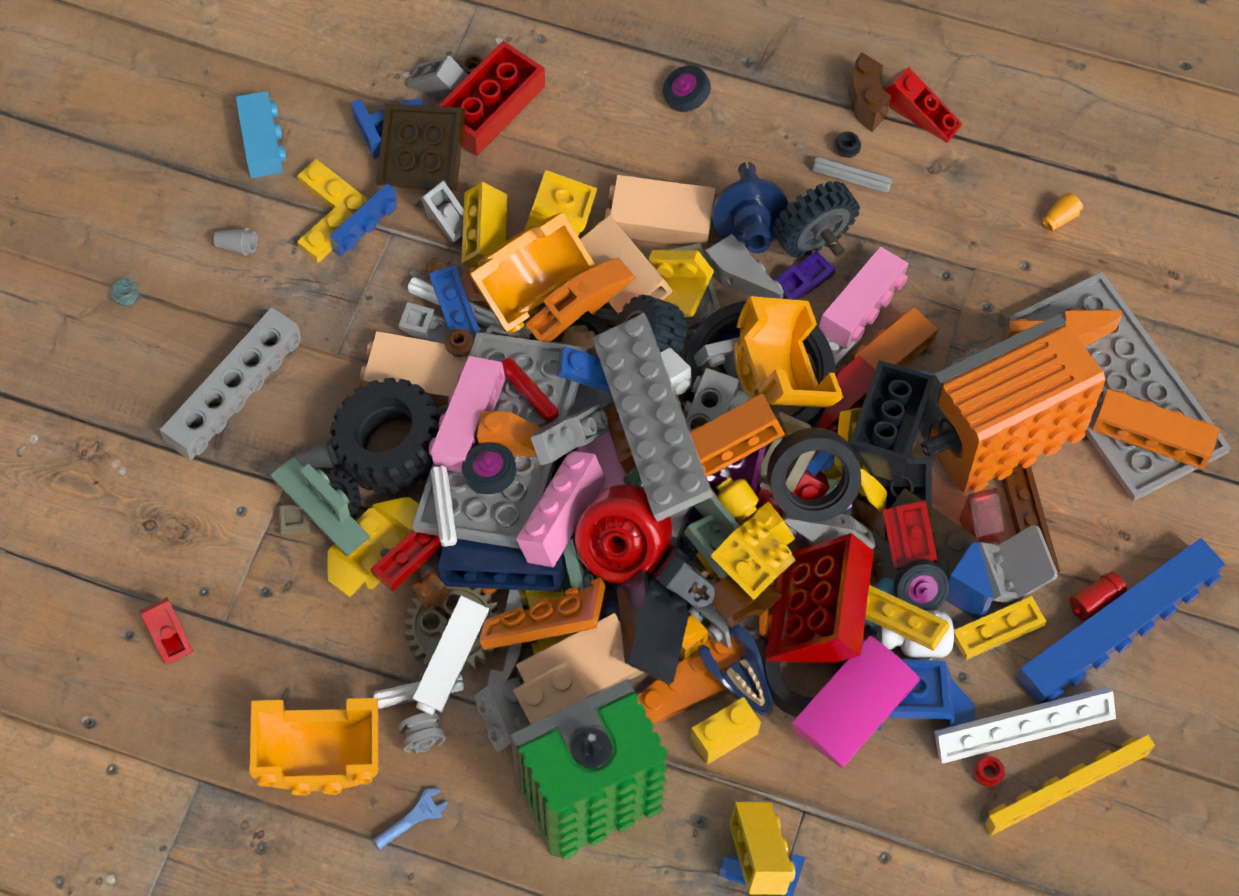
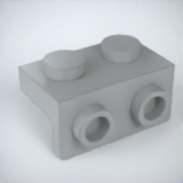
M518 677L488 685L474 695L477 711L482 716L488 731L489 740L493 743L496 752L503 751L511 746L510 734L531 725L513 689L521 686Z

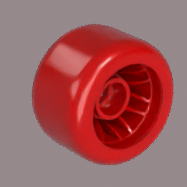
M628 484L611 486L597 494L582 513L575 530V545L583 564L597 577L617 584H623L641 570L651 574L660 564L672 538L670 516L657 521L653 516L644 488Z

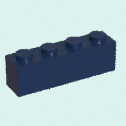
M457 540L453 546H443L438 566L441 584L445 587L561 592L566 561L564 552H562L554 567L528 563L522 550L518 548L469 540Z

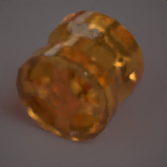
M433 572L426 574L425 580L421 583L416 582L411 586L416 597L428 610L435 606V602L438 599H445L449 595L445 585Z

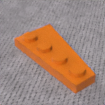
M602 578L592 580V586L582 590H578L577 586L565 590V596L552 601L548 597L540 599L530 609L525 611L522 607L486 619L479 640L480 644L485 650L597 628L605 590Z
M731 636L732 646L729 649L720 641L716 643L712 639L703 644L709 647L710 653L716 660L719 669L728 667L741 657L742 651ZM695 650L677 665L674 682L667 684L658 679L638 695V704L642 703L646 710L645 717H649L653 725L686 711L687 708L695 704L713 699V696L728 689L711 674L700 657L698 650Z

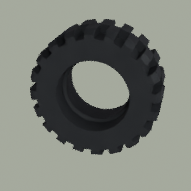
M384 378V382H378V380L368 382L369 386L364 388L360 386L355 389L353 396H347L341 402L343 404L342 409L338 408L333 416L336 422H332L330 427V434L332 435L330 439L331 447L346 473L353 477V482L359 483L361 488L368 491L373 488L375 493L385 494L387 490H390L392 494L400 493L402 488L408 487L410 490L417 486L416 482L421 479L425 481L429 477V472L433 465L432 456L429 454V445L432 438H436L438 434L441 414L431 396L425 393L424 389L418 384L412 385L409 380L399 379L396 382L394 378ZM394 420L412 422L408 436L397 447L384 452L366 450L370 436L381 425Z

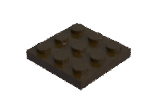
M385 104L376 185L384 187L388 183L391 187L431 190L438 183L444 181L451 191H457L466 110L457 107Z
M904 488L891 508L923 500ZM927 504L938 561L934 562L944 570L949 581L952 572L971 544L978 542L979 539ZM884 520L885 538L873 532L876 546L873 548L871 574L880 580L883 577L895 580L901 568H894Z

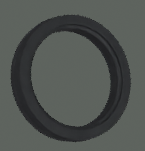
M747 301L733 303L717 310L707 317L694 332L684 357V361L691 367L692 388L686 391L689 402H693L696 394L692 391L697 377H702L701 366H697L694 355L705 345L711 344L722 333L737 327L741 311ZM816 325L803 340V344L813 359L819 385L829 373H835V361L828 340ZM705 400L702 403L708 408L717 405L714 400ZM803 406L790 416L808 423L812 427L819 420L826 407Z

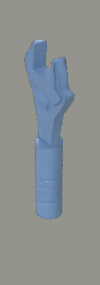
M426 789L417 805L408 815L372 839L377 849L380 850L420 821L441 818V812L446 808L448 802L446 801L436 807L431 798L440 793V789Z

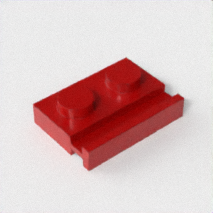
M926 501L882 509L895 569L901 568L908 562L917 559L938 561Z

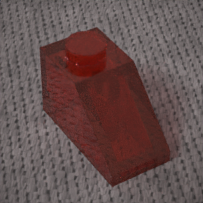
M997 488L969 494L959 519L962 528L977 537L979 543L984 542L997 545L1004 532Z

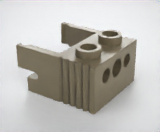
M780 411L776 419L785 435L766 445L758 479L760 487L770 491L767 467L773 450L788 435L798 430L812 428L810 424ZM816 450L801 454L790 464L785 482L787 488L792 493Z

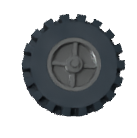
M642 294L630 299V303H626L623 306L622 312H619L614 327L645 313L660 352L671 348L679 355L680 350H683L685 345L683 342L687 336L685 331L687 323L683 319L685 316L683 311L679 310V307L675 304L650 295Z

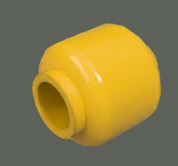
M730 477L716 487L719 491L716 495L717 499L733 515L738 523L758 510L755 507L758 503V497L745 479L733 481Z

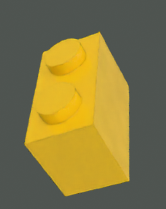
M743 697L692 727L690 740L708 765L759 733L761 722Z

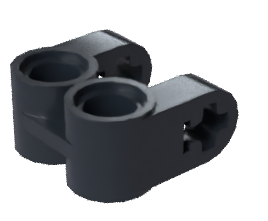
M671 546L658 567L654 570V577L666 588L679 594L696 607L708 606L714 599L715 590L710 582L712 581L710 574L707 578L696 571L698 569L703 572L704 569L696 564L684 552L675 546ZM694 583L698 588H701L703 585L707 586L705 592L708 596L706 598L704 595L700 596L697 594L695 596V591L691 588Z

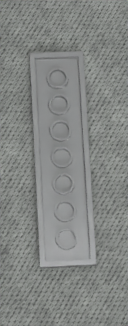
M645 313L592 337L653 516L656 520L665 519L713 497V492Z

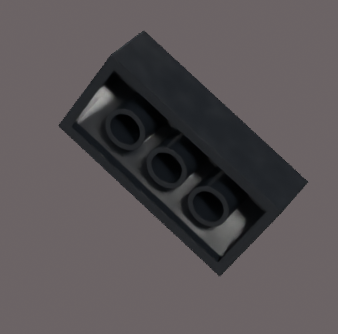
M882 360L878 361L849 442L854 454L871 474L895 482H902L926 410L934 376Z

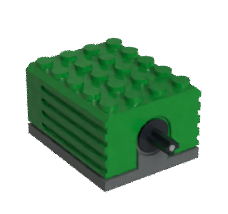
M629 679L510 734L515 785L520 795H522V799L551 856L561 857L562 860L569 859L579 852V848L587 844L595 846L603 842L607 838V834L618 830V832L626 831L635 825L636 820L644 816L652 818L663 811L661 804L664 801L663 793L665 792L667 749L665 745L661 747V738L657 731L653 732V723L649 717H645L646 710L642 703L638 704V695L634 694V688Z

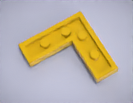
M315 159L297 175L298 182L333 210L301 237L297 244L298 248L319 263L332 251L329 236L359 210L368 199L319 160Z

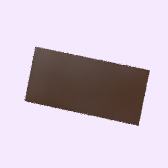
M855 498L853 501L854 519L885 538L884 515L860 499Z

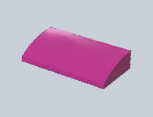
M869 636L862 644L861 656L848 659L792 722L793 732L843 769L920 681V677L892 651L872 636Z

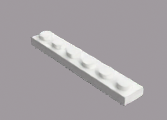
M1104 687L934 731L938 759L943 764L1116 719L1113 691L1109 687Z

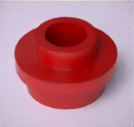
M984 756L975 763L973 774L981 785L994 787L1002 782L1005 769L999 759L993 756ZM983 769H991L994 773V776H986L983 772Z

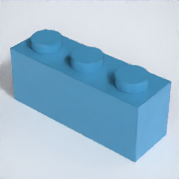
M268 91L236 96L251 178L283 173L281 162L286 161L284 145L278 146L277 141L282 139L280 123L274 124L273 119L278 117L276 101L270 102Z

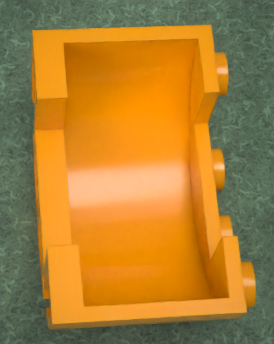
M563 212L542 221L543 225L531 226L515 235L477 262L479 266L477 269L472 267L468 271L471 279L505 332L509 331L512 334L525 325L523 321L539 311L537 306L543 303L546 297L571 279L596 266Z
M750 296L745 303L737 323V328H741L739 342H734V359L740 384L750 398L763 393L769 405L829 407L843 398L835 373H829L819 385L813 373L803 344V340L817 325L809 301Z
M378 698L347 699L346 709L285 711L283 700L251 701L250 775L257 781V785L291 790V794L297 796L308 795L310 791H323L327 795L340 794L344 788L369 784L377 775Z

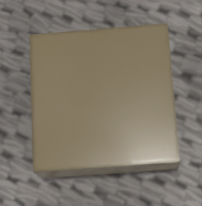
M297 504L278 506L281 536L311 533L310 518Z

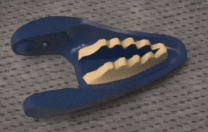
M738 624L733 628L729 626V635L734 638L742 654L736 662L724 669H719L716 660L710 653L709 647L703 644L697 647L706 668L738 699L744 697L752 710L758 714L766 715L773 710V698L764 672L761 656L756 642L746 629Z

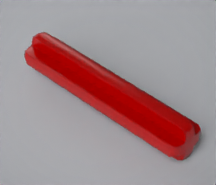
M510 357L501 361L507 379L541 417L549 423L557 419L559 416L558 408L521 367Z

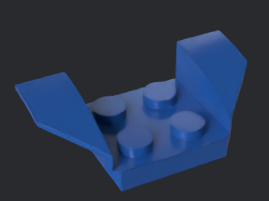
M901 659L920 677V681L887 718L947 719L948 728L975 721L974 703L951 679L950 670L945 660ZM882 724L879 726L877 730L881 731Z

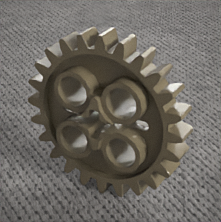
M431 583L432 592L428 593L422 589L421 595L423 599H412L416 609L407 608L406 610L407 615L412 619L404 620L405 628L410 629L404 632L405 639L412 640L408 643V648L410 651L417 650L414 654L415 659L420 660L425 657L424 667L427 668L447 627V620L439 612L435 611L436 608H440L446 618L450 620L454 611L449 610L447 607L453 602H458L460 597L463 596L489 608L486 620L500 615L495 613L498 610L497 602L490 603V593L481 596L482 588H475L474 590L466 587L442 586L438 588L434 583ZM429 621L440 623L434 630H428L424 627ZM482 628L460 671L461 675L464 674V666L466 665L475 671V661L477 660L482 664H486L485 653L489 655L495 654L494 648L484 650L480 644Z

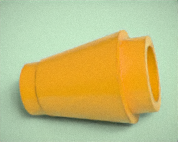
M1072 193L1061 195L1042 219V223L1049 231L1053 232L1055 229L1080 216L1083 205Z

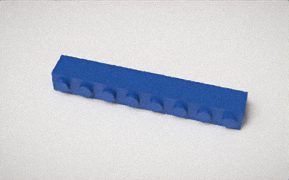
M1200 538L1020 669L1016 680L1037 705L1046 701L1058 700L1065 693L1063 691L1065 687L1070 684L1073 687L1080 684L1088 676L1086 672L1094 667L1098 670L1110 660L1109 655L1115 651L1119 654L1125 651L1133 643L1131 639L1136 635L1145 636L1156 626L1154 622L1162 618L1165 621L1178 610L1176 608L1177 605L1182 602L1189 604L1200 594L1198 590L1206 585L1207 588L1215 585L1222 578L1220 572L1225 563Z

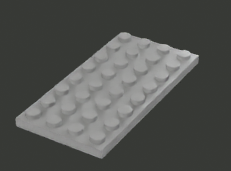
M1103 272L1008 317L1007 323L1016 319L1042 321L1058 314L1063 317L1065 310L1075 308L1083 310H1099L1102 308L1122 310V317L1116 330L1094 343L1084 346L1102 369L1106 379L1098 398L1097 406L1092 414L1091 422L1086 430V436L1132 502L1199 469L1092 431L1101 403L1108 389L1122 391L1130 397L1141 401L1153 402L1158 407L1179 411L1184 416L1196 420H1204L1215 426ZM1220 432L1208 463L1228 454L1231 450L1230 445Z
M477 332L469 356L499 362L507 357L512 358L558 408L559 416L550 423L546 422L507 377L494 411L512 412L542 428L571 414L580 384L557 377L560 350L566 346L588 353V349L586 347ZM514 456L517 467L514 481L505 490L490 495L473 491L466 484L462 473L447 470L457 539L521 549L516 538L550 484L557 459L540 466L538 457ZM430 471L412 526L414 532L439 536Z

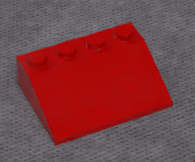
M850 533L792 552L795 561L778 576L776 590L782 597L773 606L766 660L769 662H839L861 656L874 554L873 549Z

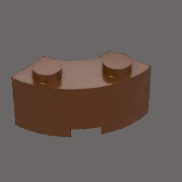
M861 52L853 67L849 96L854 115L865 128L873 132L887 116L891 96L883 89L880 83L884 65Z
M730 575L723 579L717 577L711 581L715 590V596L710 605L731 628L749 616H761L782 597L772 584L753 600ZM706 592L703 593L706 598L708 594Z

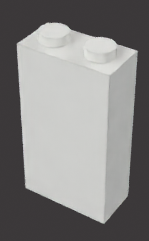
M463 596L460 597L413 697V700L418 702L417 709L431 715L435 711L442 712L488 614L489 608Z

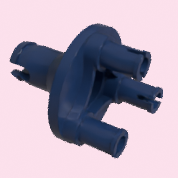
M743 162L738 167L740 180L726 187L716 198L712 209V219L715 230L722 239L733 234L738 241L745 243L744 246L748 251L758 254L766 251L770 246L769 242L776 239L773 233V226L776 225V219L781 218L779 214L782 210H786L789 202L779 186L771 181L760 179L756 175V168L753 163L748 162L749 168H747L746 162Z

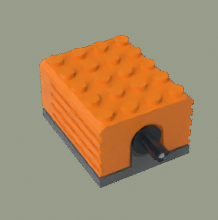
M1060 314L934 374L921 427V435L925 439V441L921 442V446L924 449L923 453L925 456L931 458L936 455L940 459L943 467L949 472L950 477L956 482L961 492L965 493L971 489L974 493L979 492L988 485L989 480L995 477L998 480H1003L1012 474V468L1018 465L1027 468L1037 461V456L1046 453L1047 456L1054 455L1061 449L1062 444L1068 441L1071 444H1076L1086 436V430L1091 422L1092 414L1097 406V401L1106 379L1102 369L1069 325L1065 327L1066 321Z

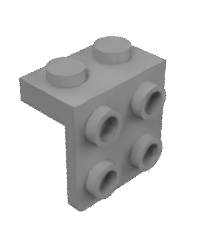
M1032 525L999 545L979 543L994 596L992 601L1013 604L1057 578V570L1038 526Z

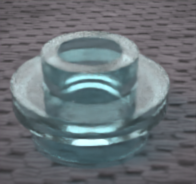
M124 278L114 284L111 295L118 305L129 306L139 299L140 289L136 282Z

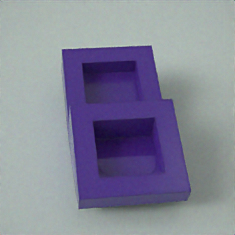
M816 250L797 267L793 264L776 280L782 286L783 295L787 299L798 300L820 286L836 272Z

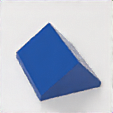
M974 542L949 578V592L945 601L978 620L986 616L994 596L979 542Z

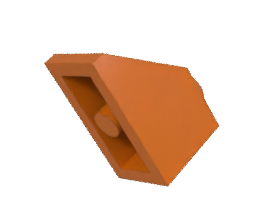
M481 411L477 438L479 444L486 442L502 444L511 451L513 456L537 457L531 436L534 435L533 432L541 427L512 412Z

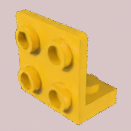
M652 250L649 261L673 291L664 301L677 305L679 310L683 311L684 317H693L714 270L698 250Z
M754 517L737 528L711 555L753 600L795 561L788 546L778 542L770 534L767 525L760 520H756Z

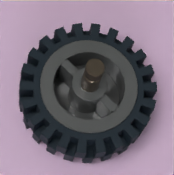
M832 181L826 182L825 186L819 184L814 190L812 188L806 191L807 195L804 197L800 194L796 197L797 201L790 202L786 206V210H782L779 214L781 218L776 219L773 233L786 253L791 257L797 256L801 258L804 254L809 256L813 250H822L823 245L829 247L835 257H839L845 252L838 239L841 238V232L846 233L850 229L848 225L855 223L856 220L854 218L858 217L860 206L843 182L835 181L832 183Z

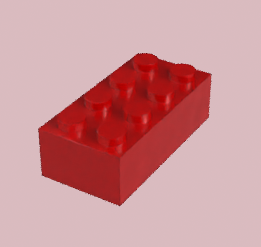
M503 40L438 105V107H457L466 110L462 146L478 156L545 88V68Z

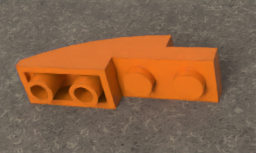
M620 258L597 265L571 279L543 300L546 307L530 319L526 326L538 341L551 342L586 311L593 315L636 277Z
M1075 308L1065 310L1063 319L1066 321L1065 327L1069 325L1081 343L1086 346L1116 330L1122 317V310H1112L1109 308L1083 310ZM1027 319L1009 321L1005 332V340L1048 319L1042 321H1028Z

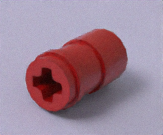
M1113 571L1105 573L1099 580L1084 587L1070 597L1069 602L1073 609L1072 611L1074 615L1085 622L1127 592V587L1117 573Z

